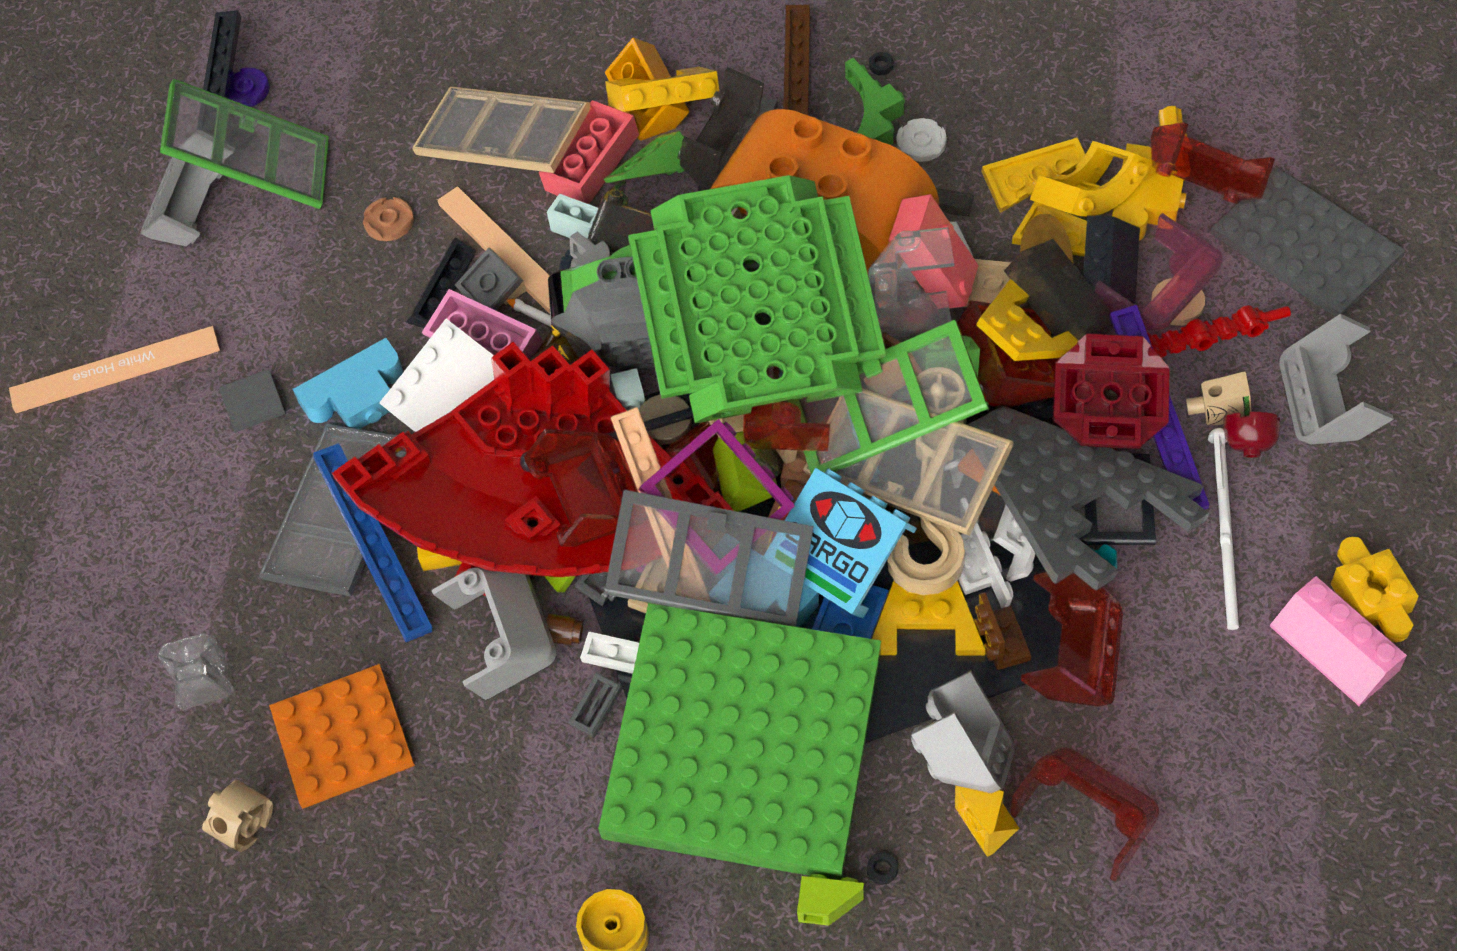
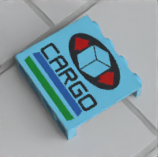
M815 468L794 503L795 507L790 510L784 520L814 526L804 584L849 613L864 618L869 608L861 603L905 529L914 533L917 528L908 523L910 517L895 509L893 514L885 509L887 503L873 495L870 500L864 497L863 493L865 490L852 482H849L848 486L841 483L842 476L830 469H827L824 473ZM777 532L763 558L792 576L799 536Z

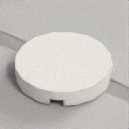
M919 118L908 121L904 127L902 125L898 130L896 142L899 150L915 161L924 162L933 160L942 154L947 144V137L944 128L938 126L937 122L931 119Z

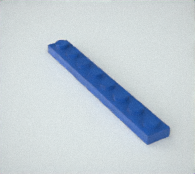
M338 443L314 452L313 458L405 642L432 632V626L379 521L359 509L332 475V472L348 462L340 444Z

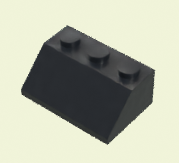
M1087 216L1082 301L1121 304L1136 303L1139 227L1116 217Z

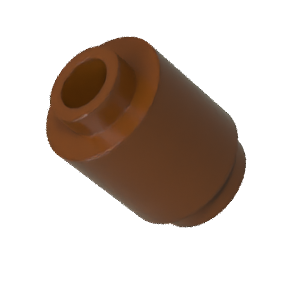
M548 614L545 620L554 643L571 646L573 643L580 644L583 633V621L577 620L576 617Z

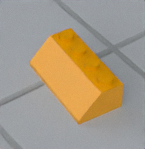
M636 38L630 40L605 71L609 81L624 78L654 80L671 77L655 46ZM685 102L626 111L625 113L634 115L639 132L638 139L642 141L676 129L687 116L689 110Z

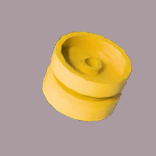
M606 889L594 893L581 906L577 914L576 928L584 951H645L648 946L649 930L641 904L633 895L622 890Z

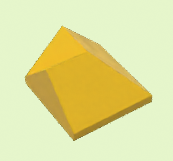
M955 785V808L988 857L995 853L1020 829L1003 804L1004 791L998 790L991 794Z

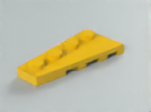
M1077 137L982 166L981 172L1001 213L1031 196L1039 175L1043 177L1067 175L1076 169L1075 166L1083 159L1085 153Z
M1034 202L1012 237V244L1021 245L1024 231L1029 222L1039 214H1050L1064 227L1070 241L1072 255L1085 257L1087 221L1050 206Z

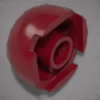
M1250 412V416H1243L1241 418L1240 413L1226 415L1223 417L1225 439L1232 449L1243 452V457L1258 458L1261 456V452L1268 451L1276 445L1280 435V417L1278 418V415L1267 412Z

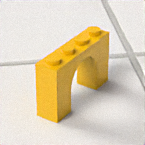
M693 67L676 70L677 76L663 79L635 80L624 78L605 81L608 105L626 112L719 97L717 71L703 67Z

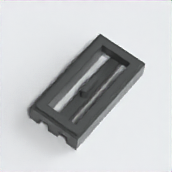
M596 672L568 724L595 738L621 693L623 686ZM603 682L604 685L602 689L600 690L598 696L592 703L591 708L587 713L585 719L582 723H580L579 720L581 716L583 715L585 709L587 708L600 683ZM612 687V690L610 691V693H609L607 699L605 700L603 706L601 707V709H600L599 713L597 714L595 720L593 721L591 727H589L591 721L593 720V718H594L596 712L598 711V709H599L600 705L602 704L604 698L606 697L608 691H609L610 688Z

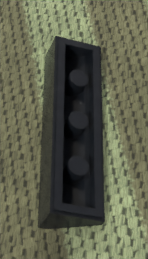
M457 238L452 240L406 323L422 328L426 327L449 289L452 291L456 290L455 284L464 275L477 250Z

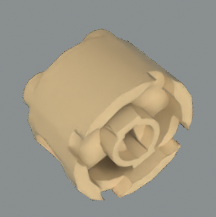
M236 779L222 792L216 791L208 801L210 810L207 819L203 823L202 830L236 851L242 852L251 847L258 839L253 836L260 826L263 828L267 827L272 815L273 803L263 794Z

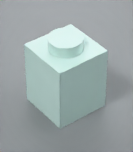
M637 368L611 374L616 399L627 411L637 407L640 409L641 405L645 402Z

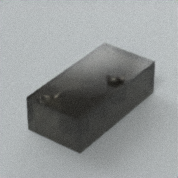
M1054 239L1020 252L1004 270L1009 279H1012L1029 295L1027 302L1054 337L1069 331L1077 340H1080L1086 334L1105 335L1113 327L1110 318L1111 311Z

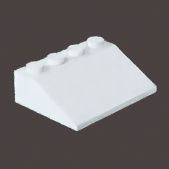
M445 319L380 401V404L417 432L452 411L493 381L491 357L494 355L448 319Z

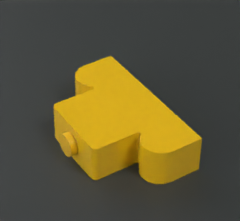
M1127 143L1126 151L1136 153L1152 160L1147 175L1134 192L1113 209L1112 217L1139 227L1140 241L1146 234L1147 224L1174 227L1176 225L1178 208L1184 209L1187 194L1182 193L1185 174L1181 171L1158 168L1160 155L1156 149L1149 146Z

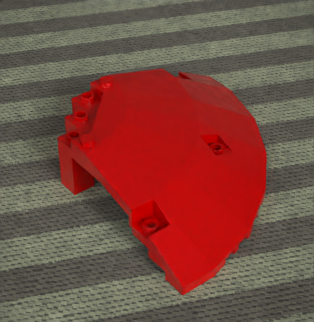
M514 342L491 357L494 380L452 411L413 434L409 431L406 433L401 432L385 445L381 446L378 444L359 459L354 456L332 472L334 479L359 509L421 549L489 571L560 578L608 572L623 491L638 492L619 440L591 449L593 454L599 451L618 470L619 499L616 503L600 493L577 473L578 468L593 454L534 472H526L521 468L520 457L523 453L528 451L529 455L532 456L614 431L611 417L627 410L610 392V369L593 350H590L573 364L569 365L553 345L530 361ZM649 436L660 468H662L672 457ZM399 451L406 452L404 457L396 456ZM684 462L665 477L669 492L674 500L734 511L718 492L714 493L699 475L696 477ZM675 478H681L683 480V483L677 485L673 482V480ZM633 504L621 570L635 569L663 558L644 506ZM690 515L689 525L703 541L715 532L706 529L708 518ZM530 520H536L538 522V525L535 527H530L528 525V522Z

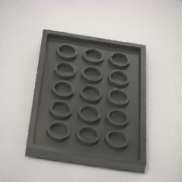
M1277 167L1211 228L1210 233L1334 317L1339 314L1344 315L1405 253V249Z

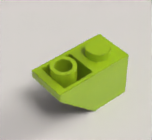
M811 874L809 877L802 876L797 908L798 922L831 925L864 900V883H859L858 880L848 877L833 880L821 874Z

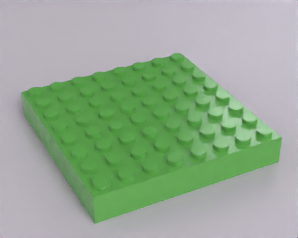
M648 603L598 828L601 838L603 840L808 876L811 874H821L828 879L840 880L843 877L881 654V641Z

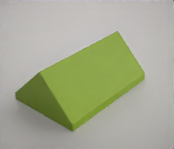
M736 432L737 435L734 437L741 445L746 443L755 453L754 460L760 466L765 465L775 476L766 438L755 432ZM718 438L713 448L724 500L734 511L739 512L771 498L770 493L721 438Z

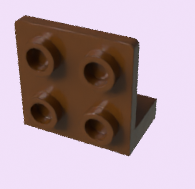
M986 593L979 594V605L975 606L978 619H975L974 622L979 635H983L987 643L984 644L988 660L994 661L997 670L1031 661L1030 651L1012 607L1008 606L993 611Z

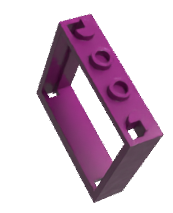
M719 419L638 489L640 493L664 497L655 486L717 433L781 506L769 518L780 520L795 507L792 503L794 498L785 487L779 488L775 484L773 473L765 465L760 466L754 460L756 455L746 443L741 445L734 437L737 433L728 422L722 423ZM654 508L675 531L679 513ZM690 525L688 526L686 545L714 577L737 558L739 544L719 560ZM756 528L752 544L767 530Z

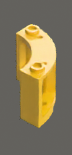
M1092 141L1087 153L1075 166L1076 170L1072 173L1056 177H1043L1039 175L1030 200L1077 216L1100 215L1120 205L1134 192L1147 175L1152 160L1133 152ZM1113 157L1127 160L1117 175L1102 186L1096 185V182L1107 170Z

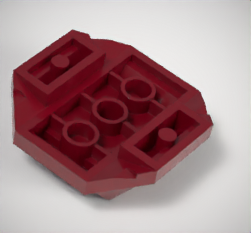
M1086 334L1055 364L1053 420L1081 446L1140 449L1169 423L1170 368L1150 347L1151 345L1143 336ZM1107 390L1114 391L1118 399L1110 401L1105 398L1103 392Z

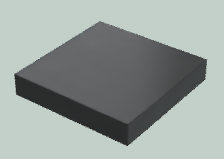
M489 247L459 279L455 286L467 298L497 311L524 280Z
M269 369L219 387L235 433L286 414Z

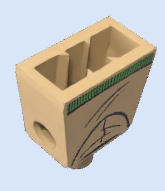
M1246 372L1205 381L1201 384V397L1186 399L1188 415L1205 413L1207 425H1222L1223 417L1229 414L1240 413L1241 418L1243 416H1250L1251 398Z

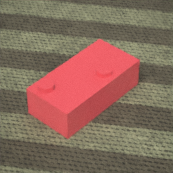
M592 100L587 116L555 172L539 171L545 191L556 196L562 194L590 204L605 183L604 178L613 172L639 136L634 115Z
M931 194L903 199L889 242L938 310L965 307L972 292V286L979 265Z

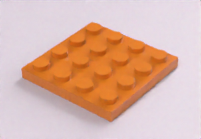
M380 664L269 705L302 809L415 766Z

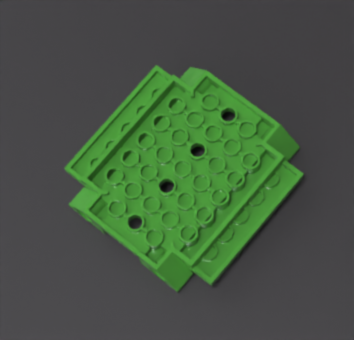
M790 175L677 195L651 210L654 231L628 235L661 399L693 393L689 395L695 424L749 414L754 406L805 397L808 403L862 393L857 364L853 363L883 358L886 355L849 196L824 200L823 196L818 197L815 181ZM741 207L747 211L748 215L743 219H737L731 212L733 209ZM747 260H755L759 264V268L754 272H749L745 270L743 263ZM758 313H766L770 316L771 321L767 325H760L755 321V316ZM772 366L779 367L783 375L779 379H771L767 375V369Z

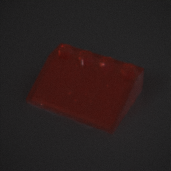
M971 300L957 324L962 336L971 337L980 348L978 379L983 387L987 402L1013 406L1054 397L1055 364L1060 358L1014 361L976 325L991 303ZM1022 308L1025 314L1036 324L1040 325L1051 337L1041 311Z

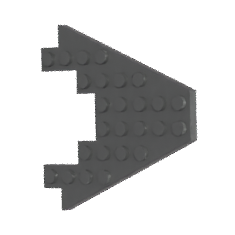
M1004 405L968 424L974 428L1013 441V447L997 478L995 487L1055 584L1072 573H1075L1095 590L1115 579L1118 570L1079 540V538L1090 532L1092 523L1076 510L1103 494L1108 495L1126 510L1145 499L1187 532L1206 522L1209 512L1192 500L1201 494L1203 489L1201 484L1136 459L1129 452H1119L1109 447L1081 446L1064 429ZM967 439L987 471L997 449Z

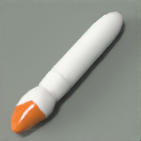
M511 298L507 300V303L517 312H522L551 327L552 316L525 304L520 299Z

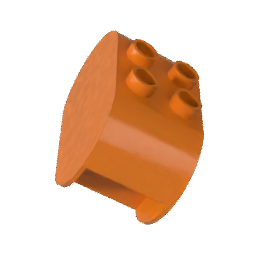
M776 109L761 114L755 120L710 189L790 175L815 181L818 197L823 196L824 200L849 196L870 287L878 296L879 303L884 301L893 290L896 276L904 264L902 258L889 242L903 199L931 194L939 206L938 192L933 181L915 160L892 145L793 110ZM737 207L740 213L748 215L744 208Z

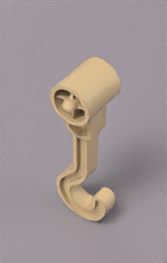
M944 368L929 369L917 377L929 412L940 415L966 404L965 384L955 372ZM966 418L958 422L966 424ZM914 420V425L919 424L918 421ZM939 429L916 440L917 459L923 462L921 483L947 431ZM955 445L925 506L941 511L945 466L954 460ZM920 517L921 527L928 538L941 550V557L932 564L923 565L915 562L909 555L908 539L902 535L887 559L888 570L894 581L908 592L920 595L938 594L952 587L962 574L965 565L963 538L958 531Z

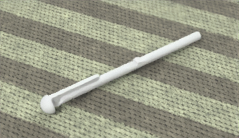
M1215 428L1209 433L1208 441L1213 443L1215 447L1227 629L1236 630L1239 628L1225 449L1227 441L1224 429Z

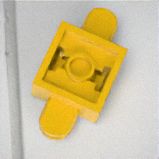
M1359 537L1344 539L1337 552V557L1343 566L1336 568L1331 586L1338 596L1373 626L1379 625L1391 642L1404 641L1408 638L1413 628V622L1408 614L1413 611L1419 597L1390 549L1371 555Z

